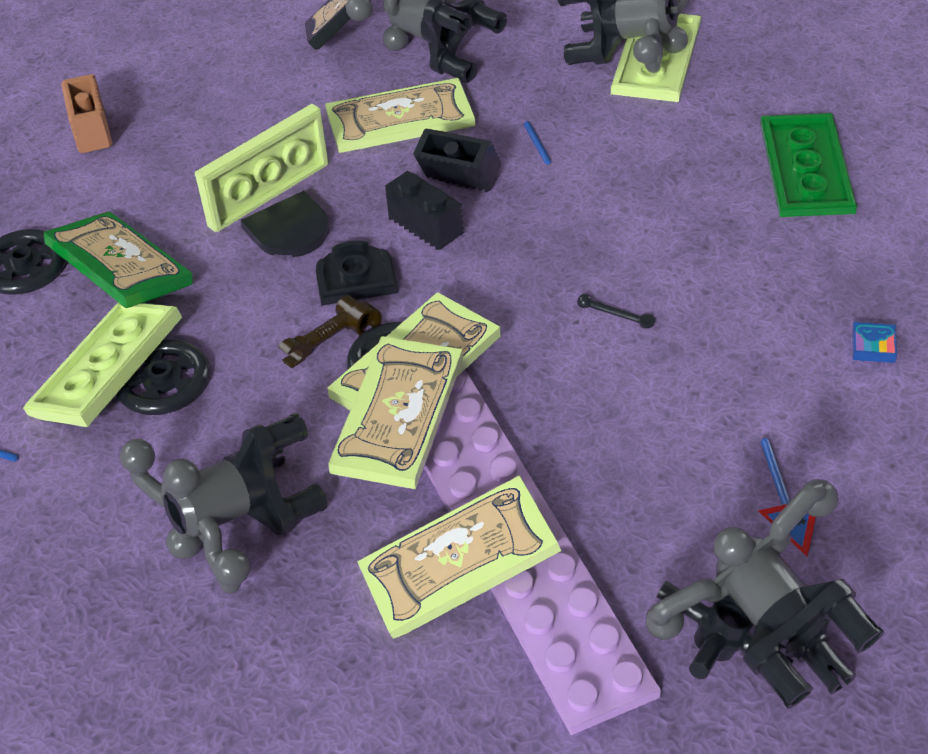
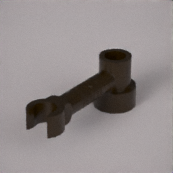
M350 295L344 296L336 305L335 311L337 315L329 319V321H326V323L321 324L304 336L287 338L279 344L278 348L289 355L282 359V361L290 368H294L311 354L312 349L345 328L351 329L360 336L365 332L363 329L369 325L375 327L381 324V312L367 302H359Z

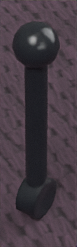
M582 294L577 299V304L581 308L591 307L637 322L643 328H651L655 325V318L650 314L639 316L594 301L588 294Z

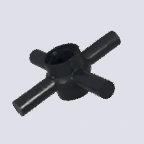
M666 580L656 597L662 600L681 589ZM726 596L724 599L714 602L710 607L699 602L682 612L697 622L699 626L694 634V641L699 651L689 666V671L695 678H707L716 661L730 660L736 651L739 650L744 653L746 652L752 638L750 629L754 624L731 596ZM787 657L788 660H789L791 663H793V660L790 659L789 657Z

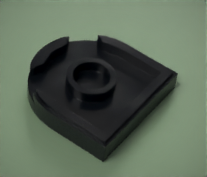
M304 190L240 220L242 229L265 253L273 256L278 254L299 257L309 254L324 243L329 230L325 211Z
M355 240L337 244L332 247L331 253L323 259H319L316 264V277L321 306L338 303L342 297L347 295L359 300L398 293L390 254L385 249L380 250L369 246L367 241Z

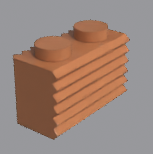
M89 74L63 80L61 83L63 96L78 152L87 153L111 147L113 145L95 75Z

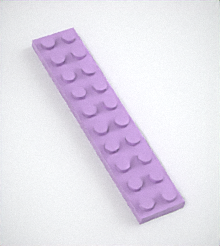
M464 370L456 377L424 469L448 512L520 475L557 540L561 552L491 588V591L570 735L660 698L661 690L470 376Z

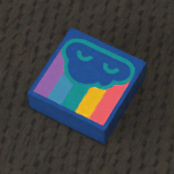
M853 322V360L896 362V325Z

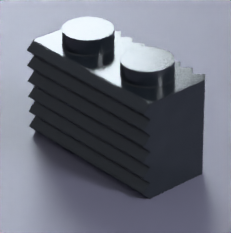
M428 128L424 129L413 153L426 178L432 177L433 180L439 179L440 182L445 180L446 183L452 182L453 185L458 184L460 187L465 185L466 188L472 187L473 190L476 188L479 191L484 189L485 192L491 190L501 167L500 157L497 156L498 153H496L492 141Z
M406 171L385 185L389 220H394V223L404 226V230L409 229V233H414V236H419L420 240L424 239L425 243L435 246V250H441L464 233V227L462 226L464 221H462L463 215H461L463 211L461 209L462 204L444 191L424 181L417 174Z

